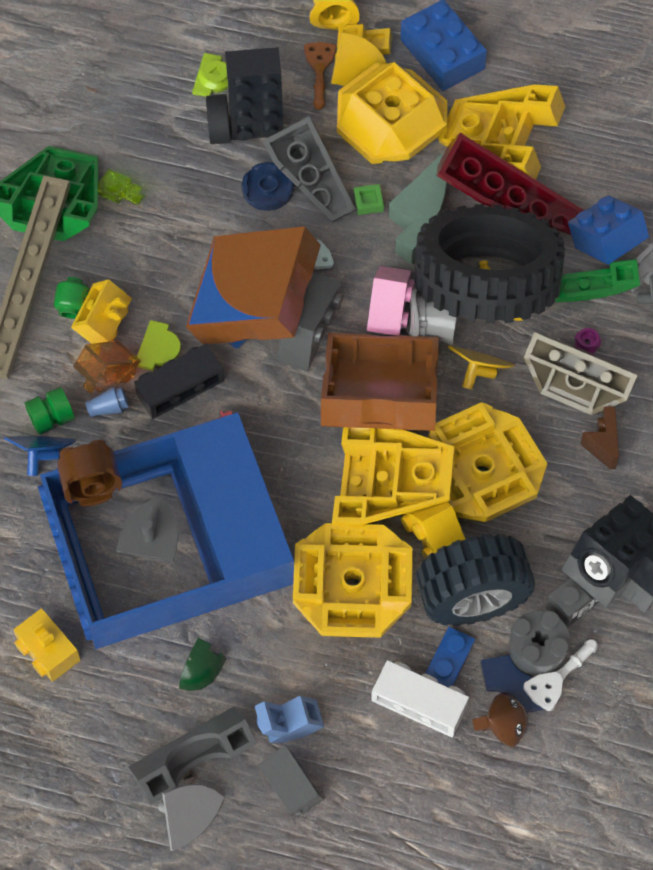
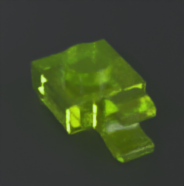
M110 169L106 171L98 183V195L118 204L124 198L135 205H139L144 198L143 195L139 194L142 188L132 184L131 178Z

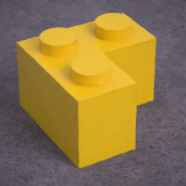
M447 502L404 513L403 517H401L405 530L408 533L412 532L418 540L422 541L424 546L422 554L425 560L429 554L437 552V549L443 546H449L452 542L458 540H466L453 506Z

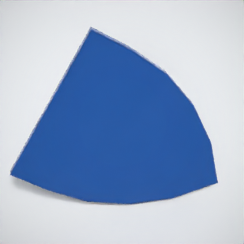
M49 436L4 437V440L28 451L27 475L29 476L39 475V461L58 460V448L70 446L76 442V439Z

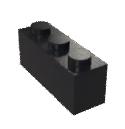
M206 343L200 347L191 348L185 355L176 360L172 359L165 362L161 368L153 372L142 374L138 380L134 381L136 395L153 420L224 382L223 367Z

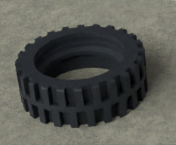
M475 204L473 208L459 206L456 211L449 209L442 211L440 217L436 215L431 217L429 224L424 223L421 226L420 232H418L414 276L416 289H418V293H423V299L427 303L433 301L434 308L442 311L445 309L449 311L450 316L455 318L459 315L467 317V321L475 322L476 319L486 320V323L494 324L495 320H504L505 323L514 322L515 318L529 319L532 313L539 315L545 311V306L551 307L555 303V298H558L560 294L565 248L563 238L559 237V231L555 227L549 228L550 223L546 220H537L535 214L530 212L524 214L520 212V209L513 207L510 210L501 208L502 205L484 207L483 204ZM472 256H492L508 259L523 266L512 269L490 270L468 266L456 260Z

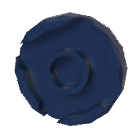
M271 162L259 163L253 166L252 170L245 173L241 184L244 199L248 204L258 210L265 211L276 210L286 205L292 198L294 183Z

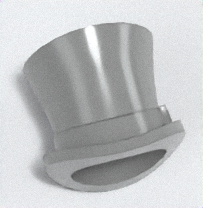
M413 289L411 295V316L406 336L439 337V341L453 346L457 318L450 316L449 311L445 309L442 311L434 308L433 301L427 303L423 299L422 293H418V289Z

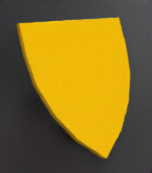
M341 32L337 53L335 54L331 84L345 86L376 62L387 63L382 53L365 38Z
M448 346L450 350L469 362L462 387L467 389H473L476 376L495 379L497 375L496 368L504 369L515 366L513 363L487 354Z

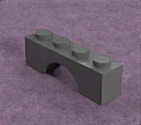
M232 707L130 765L128 768L139 790L149 804L152 805L163 798L162 793L178 787L181 778L196 765L214 758L231 759L257 743L246 719Z

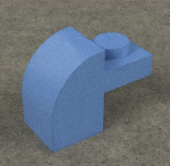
M298 696L282 705L264 701L255 706L257 725L262 734L268 735L270 743H284L303 738L324 728L316 699Z

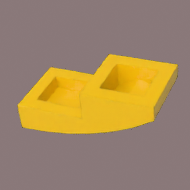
M363 24L339 26L337 48L340 34L343 32L365 38L375 45L382 55H391L392 32L390 28L365 30Z

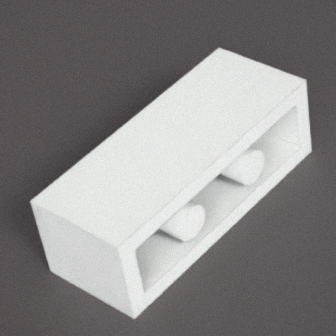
M387 660L372 690L371 701L453 738L468 707L469 697L457 687L449 686L448 688L439 684L434 677L428 674L419 675L412 672L407 665L401 662L392 663Z

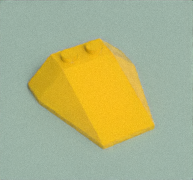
M343 427L341 445L345 453L341 493L340 496H335L333 524L364 525L450 501L455 454L454 446L402 429Z

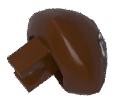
M502 691L494 697L487 716L472 719L474 731L491 730L501 743L514 748L526 732L528 713L516 698Z

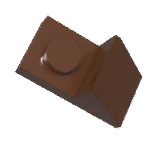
M615 406L603 408L602 416L597 417V432H583L580 443L609 469H616L619 459Z

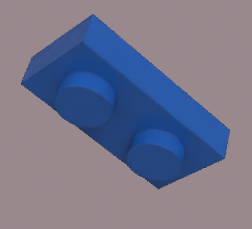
M448 627L425 674L434 677L439 684L448 688L449 686H454L475 643V638Z

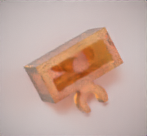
M117 340L86 344L73 367L87 379L83 387L92 394L95 389L101 392L107 385L127 383L132 380L136 375V368L141 360Z

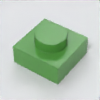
M380 184L354 187L353 194L358 215L384 212Z

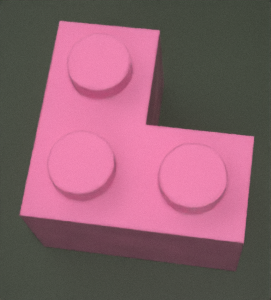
M385 266L379 267L373 282L367 331L399 336L402 328L407 329L409 312L404 311L406 302H411L412 290L415 289L414 279H411L412 271Z

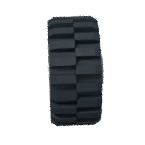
M484 534L481 537L472 536L463 541L452 542L451 545L443 546L437 549V552L429 554L426 560L420 563L416 573V580L427 616L435 623L445 626L449 624L453 626H460L461 624L470 625L475 624V622H484L491 620L490 618L505 615L506 612L518 608L519 604H524L528 597H531L535 586L534 577L523 544L510 535L507 537L504 534H497L496 536Z

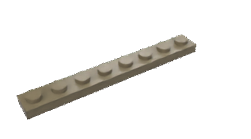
M43 176L0 308V378L9 380L70 190L71 185L68 180Z

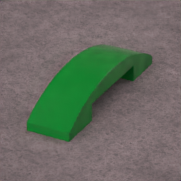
M637 259L612 262L609 269L563 274L560 294L558 298H555V302L593 300L616 295L640 286Z

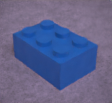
M440 0L401 21L400 40L442 91L485 69L487 50L445 0Z

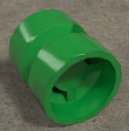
M61 387L46 392L44 399L37 396L24 402L26 411L38 435L52 430L55 423L61 426L75 420L70 403Z

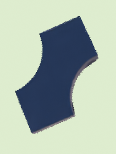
M510 655L480 661L486 691H504L509 693L525 707L527 713L545 710L534 703L523 688L525 682L534 677L519 671L513 664ZM535 686L531 687L532 690L537 689ZM545 699V702H551L550 699Z

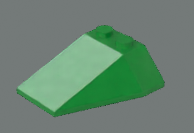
M47 146L0 181V217L12 230L25 233L43 176L68 180L71 186L54 240L64 242L87 228L98 211V156Z

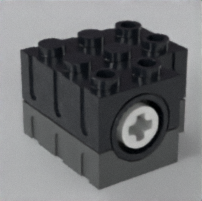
M629 495L623 503L620 502L607 515L597 520L591 528L588 527L583 531L562 571L606 608L615 598L617 599L623 595L629 601L636 604L642 612L646 613L653 607V512Z

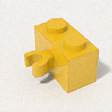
M109 279L93 283L71 328L94 346L110 343L117 336V328L121 320L127 315L128 306L132 298Z
M42 608L13 629L17 638L14 644L24 656L29 654L33 658L34 662H32V665L41 677L47 675L54 682L81 661L78 650Z

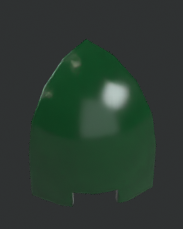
M198 638L182 671L179 689L195 691L212 684L226 661L224 654L210 651L211 644Z

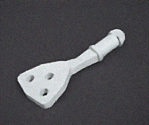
M594 639L585 641L584 645L574 655H571L570 660L558 671L539 674L525 682L523 688L532 701L545 710L552 711L561 697L564 679L577 667H581L582 663L592 653H595L598 647L597 641ZM550 685L551 688L547 689L545 686ZM535 686L537 689L532 690L531 687ZM545 699H550L551 702L547 703Z

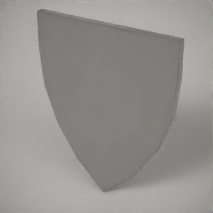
M186 784L162 793L163 801L159 803L158 809L160 812L165 813L170 850L174 851L190 843L209 826L224 799L222 795L214 789L198 784Z

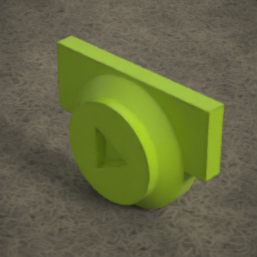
M204 53L192 94L206 97L212 93L226 91L228 89L226 63L222 61V56Z
M150 320L134 363L135 367L154 371L156 365L163 366L165 362L178 358L181 351L180 341L174 333L168 331L169 324Z

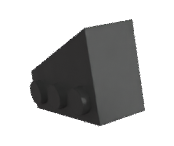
M316 273L312 274V278L305 291L304 306L295 338L280 339L277 362L308 372L326 329L333 320L334 311L339 309L342 304L344 294L340 293L341 281Z

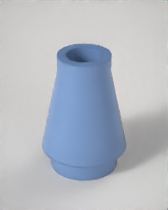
M114 386L92 400L86 401L90 417L123 413L124 409L129 408L123 387L116 389Z

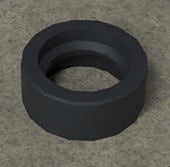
M207 95L206 109L210 144L231 143L227 95Z

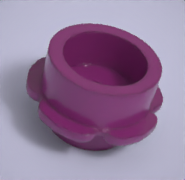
M584 328L575 335L574 340L576 342L574 345L593 354L601 346L599 334L592 328Z

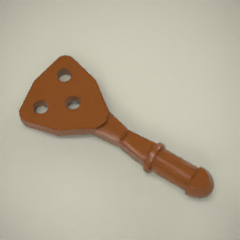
M324 42L307 43L304 45L305 56L316 74L315 84L313 85V106L315 109L321 110L325 106L324 90L326 86L323 74L333 61L336 46Z

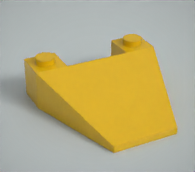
M535 84L455 99L447 117V131L440 135L438 140L447 147L459 133H462L536 180L541 165L534 147L525 146L533 125L558 127L566 106L558 86Z

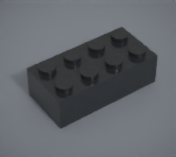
M279 47L225 51L232 140L246 141L255 138H269L284 130Z

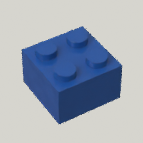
M609 195L601 198L596 204L580 212L568 222L575 248L607 265L649 238L642 210Z

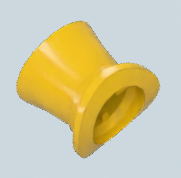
M313 0L314 7L310 12L309 18L310 23L315 27L338 30L339 26L356 25L359 22V9L353 0Z

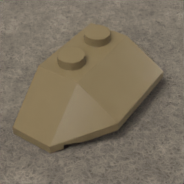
M534 332L524 355V360L529 367L540 394L590 415L603 411L604 407H613L627 401L638 376L636 373L612 361Z

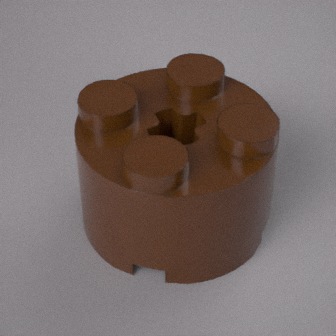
M94 440L89 444L75 448L67 447L61 450L57 469L65 499L69 503L73 504V500L80 502V506H94L113 498L112 492L118 489V492L121 490L122 480L115 454L110 447L106 446L105 441Z

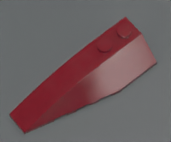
M459 133L447 146L437 167L436 176L479 203L489 207L502 205L501 208L509 210L512 207L518 208L524 214L530 212L536 215L537 220L544 219L549 222V228L555 227L558 231L571 235L568 222L584 211L462 133Z

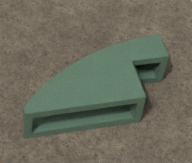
M443 154L389 203V218L405 229L396 238L395 253L410 264L416 259L417 235L421 230V226L424 223L429 224V219L434 215L440 217L444 209L447 182L436 176L437 167Z

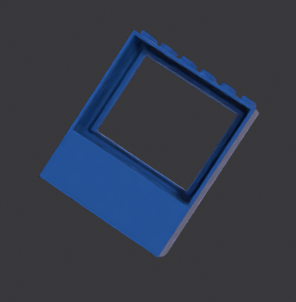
M238 413L113 451L122 480L121 489L167 474L171 475L209 585L111 617L104 618L68 509L69 505L79 502L72 500L73 504L65 499L58 469L40 474L43 485L38 486L43 507L86 641L93 640L95 649L293 585L294 560Z

